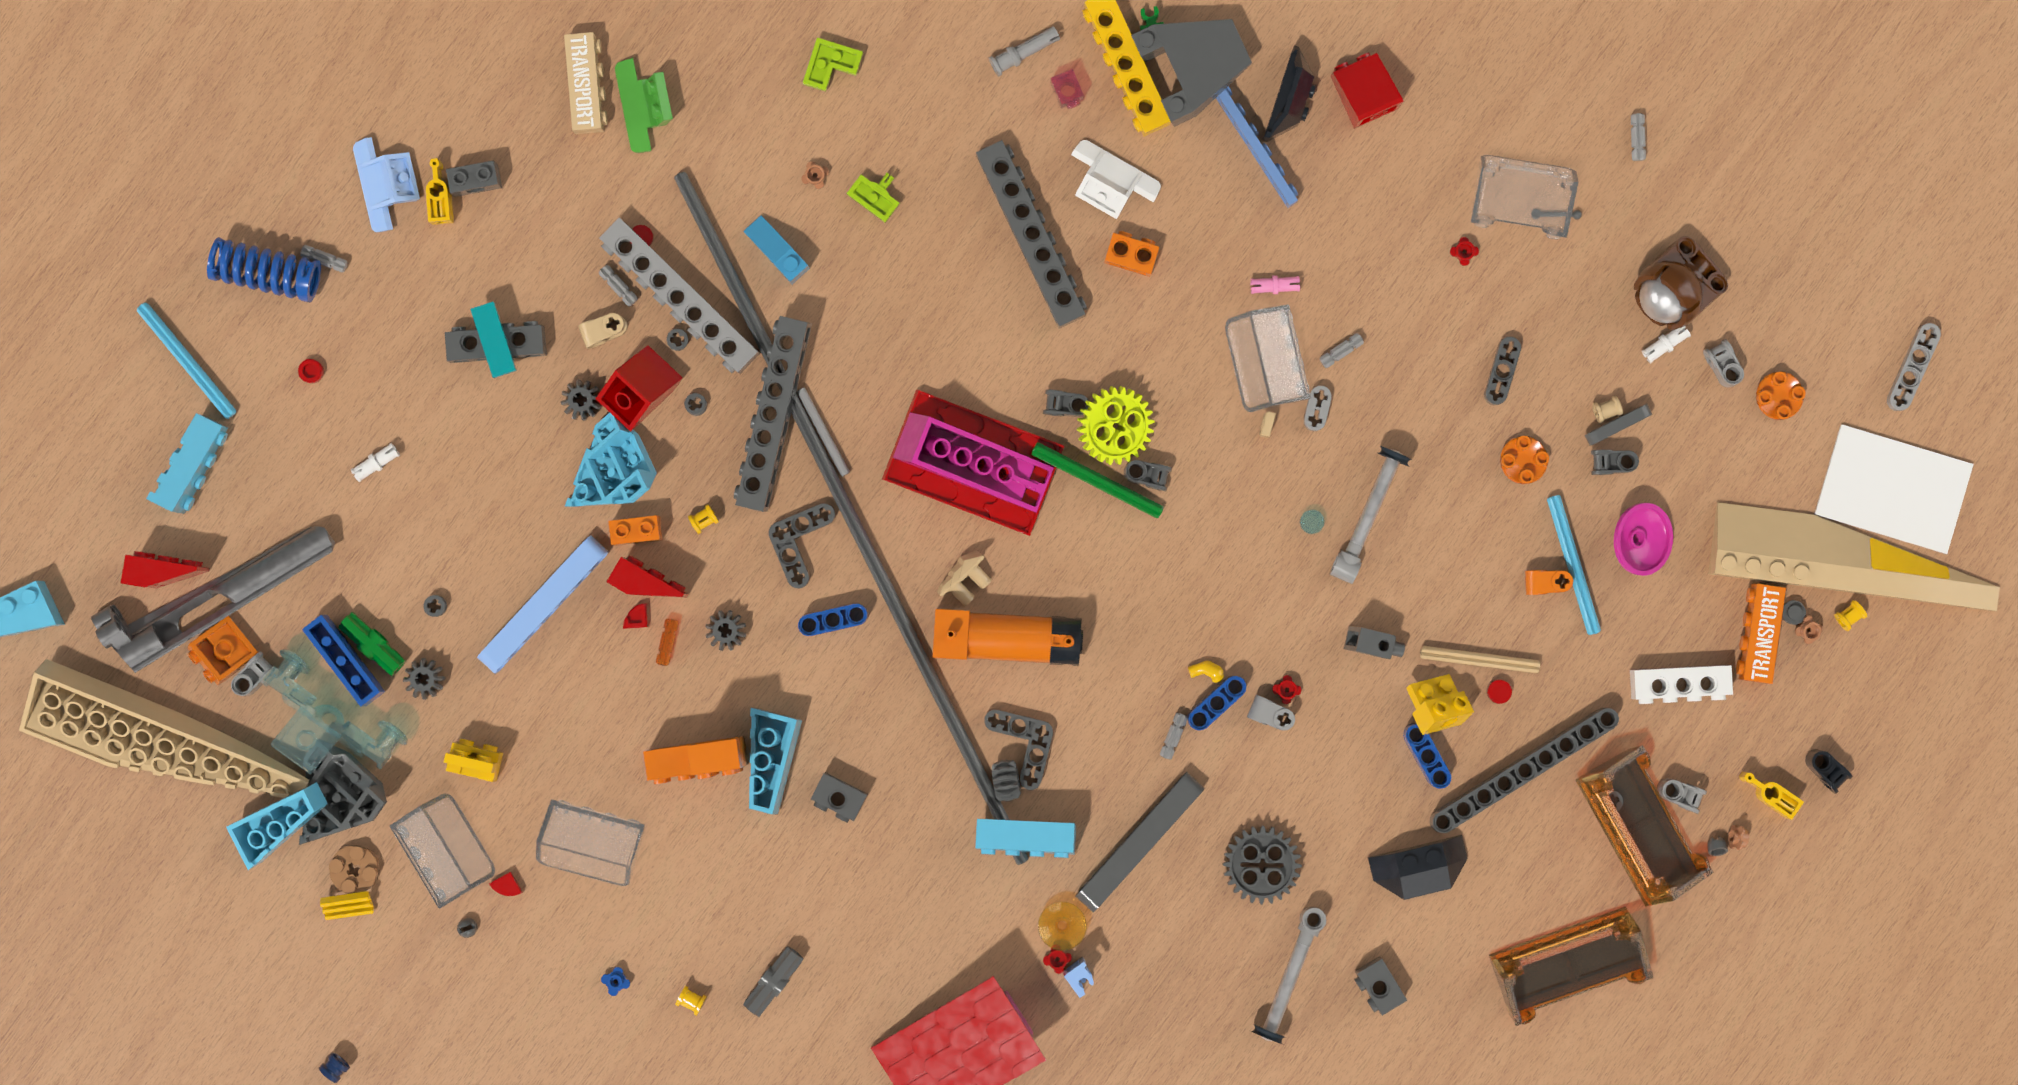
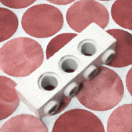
M1732 666L1630 670L1631 699H1638L1639 704H1651L1653 699L1663 698V703L1678 702L1677 697H1687V701H1702V696H1711V700H1726V695H1733ZM1704 677H1708L1711 682L1707 690H1703L1700 685ZM1680 678H1683L1687 684L1682 692L1676 687V683ZM1656 679L1662 682V689L1658 693L1652 689V683Z

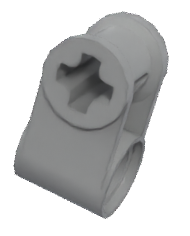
M1726 339L1722 340L1720 345L1710 350H1703L1708 365L1712 368L1722 386L1727 388L1734 387L1743 380V368L1737 360L1731 344ZM1727 370L1735 372V381H1730L1726 378Z
M259 652L233 678L231 689L237 695L251 696L277 672L278 668L276 666L272 667L263 658V653ZM246 678L250 686L247 691L242 692L239 688V683L242 679Z
M1258 695L1255 696L1247 715L1248 718L1279 730H1289L1295 723V716L1292 711ZM1284 713H1287L1290 723L1280 726V720L1277 719L1278 715L1282 716Z
M1668 778L1662 779L1656 789L1660 798L1696 814H1699L1700 810L1698 807L1703 795L1707 793V791L1693 785ZM1672 783L1675 787V792L1673 795L1667 796L1666 787Z

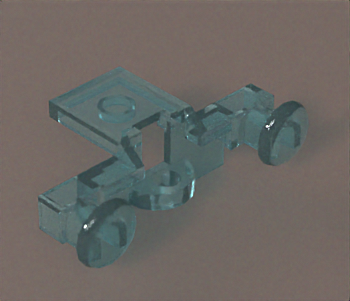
M281 650L279 653L284 658L283 662L277 669L273 666L262 679L264 686L267 687L269 685L282 694L283 702L296 711L294 716L272 741L271 746L309 774L316 769L337 741H340L343 746L361 759L365 754L377 763V767L380 770L389 760L391 752L398 743L402 745H407L408 743L405 734L390 722L379 721L377 724L382 731L376 739H373L350 721L344 724L343 715L337 708L331 705H320L313 708L312 704L317 700V697L294 682L301 672L309 674L310 668L301 657L292 651ZM327 713H332L337 718L330 725L325 724L322 720L323 716Z

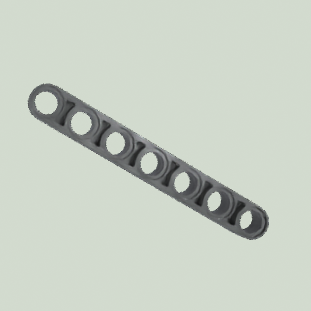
M1186 772L1086 882L1075 897L1089 910L1095 912L1205 788Z

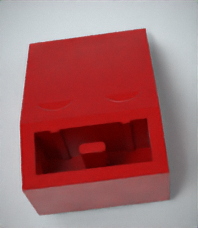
M134 551L133 555H125L120 584L144 588H160L209 572L210 568L202 567L203 562L182 559V562L179 563V558L158 555V558L155 559V554Z
M630 555L628 558L620 557L606 581L628 595L687 598L689 595L684 592L686 587L672 580L668 583L663 580L664 574L652 568L646 570L643 568L644 563Z

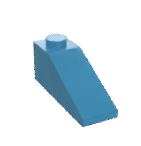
M762 215L743 231L792 285L810 269L805 261Z

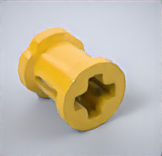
M709 504L705 505V509L695 515L690 514L687 516L698 535L702 533V529L712 523H719Z
M1856 600L1850 602L1851 605L1841 613L1837 612L1834 614L1836 621L1847 632L1858 620L1868 617L1866 611Z
M685 985L675 1005H682L692 1010L694 1015L697 1016L707 996H700L690 991L689 987Z

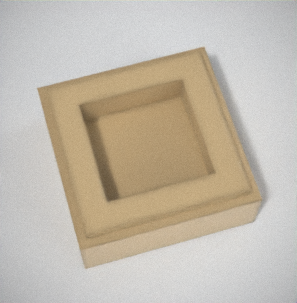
M1267 411L1264 414L1259 432L1260 437H1270L1276 413Z

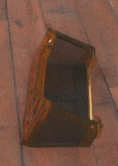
M1641 745L1622 752L1581 775L1575 781L1645 907L1675 901L1714 872L1704 855L1692 853L1646 770L1651 765V757L1644 746ZM1613 791H1617L1623 797V806L1618 811L1616 803L1619 802V798H1614V795L1611 794Z
M1626 907L1489 954L1507 1010L1515 1026L1530 1023L1536 1016V1009L1626 978L1630 983L1642 984L1654 978L1642 931Z

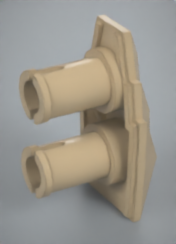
M975 550L959 557L956 565L940 584L937 593L940 596H944L946 593L951 592L963 606L968 605L973 600L974 595L961 581L969 576L980 589H984L992 580L978 566L984 559V556Z

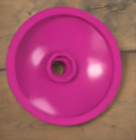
M1638 503L1629 507L1617 522L1614 532L1615 554L1621 566L1631 574L1646 576L1657 572L1666 563L1672 550V525L1667 514L1657 505Z

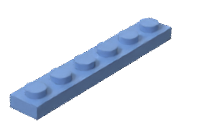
M1228 86L1216 97V100L1286 207L1290 208L1297 203L1298 199L1296 196H1298V192L1291 183L1287 184L1283 176H1285L1282 167L1278 163H1273L1270 158L1272 155L1270 149L1265 143H1260L1256 137L1259 135L1257 129L1252 123H1247L1243 117L1246 115L1244 109L1239 103H1234L1230 97L1233 95L1232 91Z

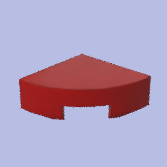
M647 603L639 604L629 611L624 619L623 629L648 627Z
M512 872L489 883L494 891L504 896H516L523 893Z

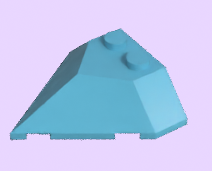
M608 413L594 427L592 434L595 437L590 449L586 448L573 483L576 487L572 497L567 498L565 507L634 503L650 489L657 472L639 434L634 430L630 432L611 413Z

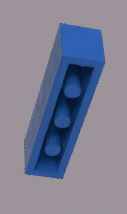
M320 615L302 629L360 707L369 705L386 692L328 615Z

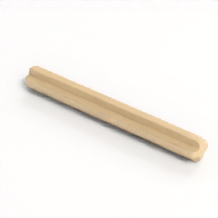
M1422 646L1420 650V658L1530 673H1539L1540 661L1429 646Z

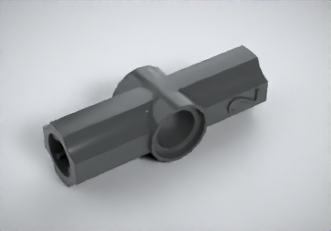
M787 946L773 966L770 965L757 982V987L751 992L743 1005L751 1013L760 1017L774 997L777 998L790 981V976L796 971L804 958L797 951Z

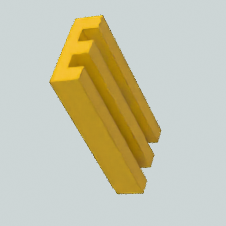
M369 891L320 898V906L322 907L323 914H325V920L374 913V905Z

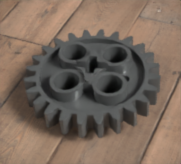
M1261 825L1259 832L1256 831L1254 826H1251V834L1242 830L1243 838L1240 839L1234 836L1237 842L1236 845L1228 843L1232 851L1231 853H1224L1229 858V861L1223 862L1222 865L1229 867V870L1223 874L1224 876L1232 877L1228 880L1227 884H1236L1233 892L1237 893L1241 890V899L1249 895L1250 903H1253L1258 898L1259 903L1263 905L1264 899L1267 898L1272 904L1273 896L1275 895L1278 899L1282 900L1281 892L1284 891L1290 894L1287 888L1288 885L1296 887V883L1292 879L1293 877H1300L1295 872V869L1301 868L1302 865L1295 863V860L1300 858L1301 855L1293 854L1297 846L1288 845L1291 841L1290 837L1282 839L1283 831H1279L1275 835L1274 827L1272 826L1268 832L1265 831L1264 825ZM1248 846H1254L1257 851L1256 856L1252 859L1244 857V850ZM1276 846L1280 848L1281 854L1279 858L1273 860L1268 857V851L1271 847ZM1264 858L1266 863H1283L1284 866L1282 868L1264 867L1263 871H1260L1259 867H1241L1240 864L1242 862L1260 863L1261 859ZM1252 870L1256 873L1254 882H1244L1243 875L1246 871ZM1271 871H1278L1280 873V880L1275 884L1269 883L1267 879Z

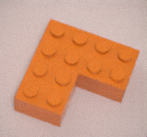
M744 736L652 749L643 752L647 781L654 780V784L668 783L671 781V777L678 776V781L693 779L695 775H697L698 779L711 778L719 774V771H722V776L737 774L743 771L744 766L748 765Z

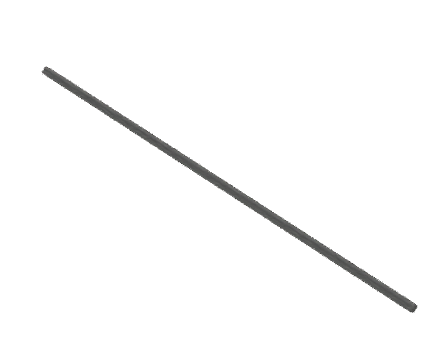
M680 172L674 176V179L768 365L770 358H767L769 345L772 343L687 173ZM779 361L777 366L779 372H786L781 361ZM777 383V385H778V387H779V389H780V391H781V393H782V386H781L779 383ZM796 393L791 413L994 820H1010L1001 801L996 798L994 787ZM1020 852V856H1013L1017 865H1021L1029 860L1026 852Z

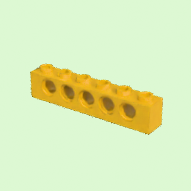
M1116 0L1085 1V9L1082 10L1083 16L1087 24L1092 23L1095 31L1092 32L1096 44H1101L1105 51L1102 54L1107 67L1112 66L1115 73L1112 78L1117 89L1122 88L1125 96L1122 97L1127 111L1132 110L1135 116L1132 122L1136 131L1142 132L1145 137L1169 126L1171 121L1161 102V97L1140 56ZM1102 16H1108L1111 18L1112 23L1109 26H1102L1098 20ZM1116 37L1121 40L1122 45L1119 48H1113L1109 45L1108 41ZM1123 59H1127L1132 63V67L1128 70H1123L1119 67L1118 63ZM1138 81L1141 83L1142 89L1138 92H1133L1129 88V83ZM1141 103H1148L1151 105L1152 111L1144 114L1139 110V105Z

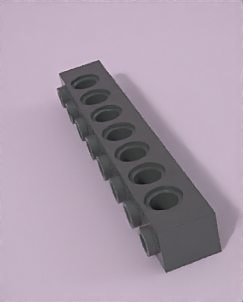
M1001 140L976 152V157L1058 328L1060 329L1085 317L1084 310L1087 309V306L1082 296L1077 297L1074 291L1077 285L1072 275H1066L1063 268L1067 266L1061 252L1058 254L1055 252L1053 245L1056 244V241L1051 231L1046 232L1043 223L1046 222L1041 210L1036 211L1032 202L1036 201L1031 189H1025L1022 183L1025 177L1020 166L1015 167L1011 160L1015 156L1010 145L1005 146ZM999 163H1004L1009 169L1005 174H998L995 171V166ZM1008 185H1016L1019 192L1015 196H1009L1006 194L1005 189ZM1024 206L1028 208L1029 215L1025 218H1020L1015 213L1016 209ZM1030 228H1036L1040 235L1037 239L1031 240L1026 236V231ZM1039 250H1047L1050 253V258L1047 261L1038 260L1036 254ZM1049 272H1058L1061 277L1057 283H1050L1046 277ZM1060 293H1067L1071 297V301L1067 305H1061L1057 301V296Z
M780 316L779 320H776L774 323V343L769 345L767 358H770L768 368H764L761 378L764 385L756 398V405H759L757 415H753L750 424L753 432L745 445V452H748L746 461H743L740 466L739 475L742 476L741 483L736 486L734 491L735 505L761 512H767L769 509L812 323ZM791 336L793 346L787 350L783 346V340L785 337ZM784 359L788 364L786 372L781 373L777 366L779 361ZM776 383L782 386V393L778 397L772 393V387ZM770 407H774L777 412L774 420H769L766 415ZM765 430L771 434V440L767 444L761 440V434ZM758 454H762L765 457L766 462L763 467L756 465L755 459ZM754 477L760 482V487L757 491L752 490L750 487V481Z

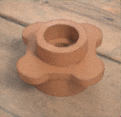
M812 161L808 162L805 175L801 177L802 182L814 185L816 189L823 188L825 176L829 174L828 168L816 165ZM814 173H817L818 175L816 178L813 177Z
M1809 615L1805 616L1802 624L1795 628V634L1801 636L1806 644L1813 643L1820 637L1822 632V625L1814 622L1813 617Z
M1733 825L1728 833L1729 847L1731 849L1736 847L1737 850L1745 848L1749 843L1748 830L1744 829L1743 826L1738 828L1737 825Z

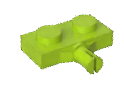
M887 172L879 184L871 182L863 175H860L846 193L884 223L888 221L900 205L886 190L895 179Z

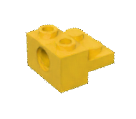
M1450 674L1412 683L1406 688L1416 708L1412 715L1422 735L1462 725L1474 713L1465 692H1458Z
M460 738L459 742H452L450 752L445 754L444 763H447L446 771L495 782L498 778L503 753L498 752V747L484 744L483 748L474 746V741ZM472 753H477V758L470 756Z

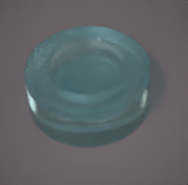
M1308 510L1300 517V527L1308 534H1316L1324 527V517L1317 510Z

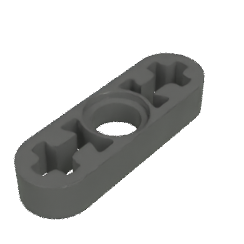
M1506 337L1498 344L1484 391V398L1490 405H1499L1507 398L1521 351V344L1514 337ZM1509 342H1512V347L1516 348L1515 351L1510 352L1508 359H1513L1512 363L1507 360H1499L1500 356L1502 358L1505 357L1507 350L1503 348V345H1507ZM1504 364L1509 368V375L1506 378H1500L1496 374L1498 365ZM1493 379L1497 382H1506V386L1500 385L1499 393L1502 394V397L1497 398L1496 401L1492 400L1493 395L1490 394V391H1494L1497 383H1492Z
M1645 404L1589 432L1585 437L1590 446L1653 414L1648 404Z

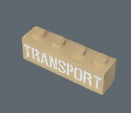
M593 32L564 35L572 131L575 134L604 132V125L608 124L606 110L602 111V101H605L606 97L604 86L600 87V77L604 75L603 65L598 63V53H601V41L596 39Z

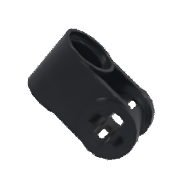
M1814 749L1806 755L1805 762L1807 767L1834 794L1839 792L1838 788L1847 779L1853 777L1842 764L1826 751ZM1818 755H1822L1824 759L1820 767L1815 765V759Z

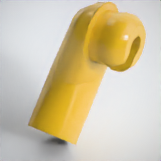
M1208 660L1188 667L1191 678L1205 674L1211 677L1215 683L1221 682L1224 678L1221 666Z

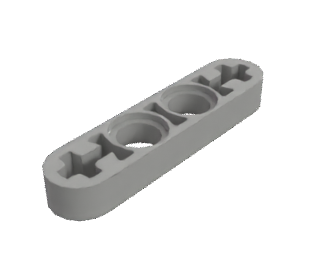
M1924 324L1915 333L1887 396V405L1893 411L1907 409L1915 396L1940 340L1941 332L1935 324ZM1931 329V334L1934 337L1928 339L1925 346L1918 345V342L1923 343L1925 341L1926 335L1923 334V331ZM1915 350H1921L1924 353L1925 358L1922 363H1917L1913 360L1912 355ZM1907 371L1915 376V381L1912 385H1907L1903 381V375ZM1903 389L1910 390V392H1904L1901 397L1904 404L1897 406V401L1894 400V397L1899 396Z

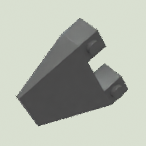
M1232 19L1154 24L1131 35L1144 62L1165 52L1171 62L1183 90L1161 100L1174 127L1200 114L1252 64Z

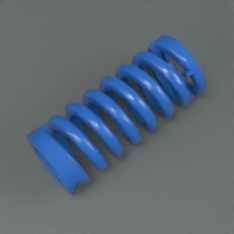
M220 237L215 239L208 257V279L213 281L222 279L226 284L234 282L239 287L247 285L252 290L260 288L265 293L272 290L278 296L285 294L286 297L291 299L297 296L299 300L310 303L313 301L321 275V263L319 260L311 262L307 257L301 258L297 268L296 283L292 288L291 281L294 276L297 259L294 254H290L285 263L283 281L279 286L278 279L284 263V254L281 251L276 252L274 255L268 282H266V275L269 270L272 254L268 248L262 251L258 264V275L254 280L253 274L258 262L259 248L255 245L250 247L245 264V273L241 277V270L246 257V245L242 242L237 245L233 257L232 271L229 274L228 267L233 255L234 243L232 240L225 241ZM219 248V258L215 266V256Z

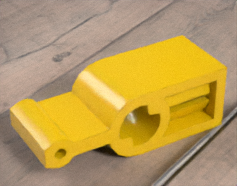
M434 158L430 160L433 180L428 182L426 186L428 222L432 225L454 223L452 194L450 193L449 186L442 181L441 171L443 170V164L440 160ZM438 186H443L444 191L440 192L438 197H434V191L438 190Z
M1741 772L1739 775L1741 781L1748 782L1756 787V796L1761 802L1786 819L1792 820L1804 803V801L1775 782H1759L1752 773ZM1766 788L1773 789L1772 797L1765 796Z

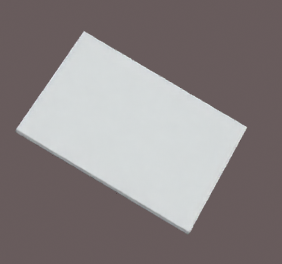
M1841 424L1814 515L1947 554L1973 464Z

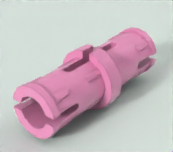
M1275 275L1272 278H1251L1250 285H1261V287H1251V294L1265 292L1278 294V292L1285 291L1300 292V285H1290V283H1299V276L1278 278Z

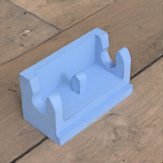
M1083 957L1063 971L1064 977L1079 998L1085 995L1082 983H1085L1086 979L1090 985H1094L1092 974L1087 968Z

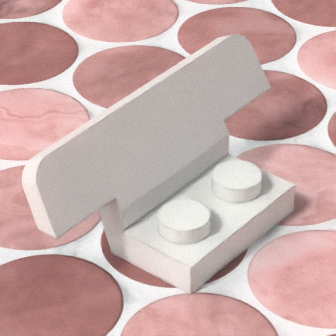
M1080 141L1071 154L1091 166L1075 196L1115 219L1120 215L1133 191L1152 202L1155 201L1161 188L1159 181L1090 141Z

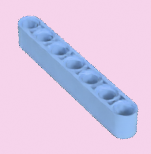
M590 535L492 639L477 658L494 674L498 673L598 566L609 551Z

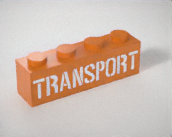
M1752 584L1751 588H1748L1746 594V602H1749L1748 612H1745L1743 616V626H1746L1745 634L1741 636L1739 643L1742 655L1741 660H1738L1736 665V674H1739L1738 680L1773 684L1786 588L1763 584Z

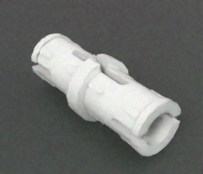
M1684 326L1672 330L1667 335L1662 334L1658 341L1642 350V354L1645 358H1648L1647 361L1651 364L1655 359L1667 351L1670 353L1674 350V346L1690 337L1691 334L1688 329L1685 330L1686 327Z
M390 443L376 454L371 453L368 455V459L352 468L351 472L355 474L354 477L357 481L361 482L376 470L381 471L383 469L382 466L399 457L400 454L396 451V447Z

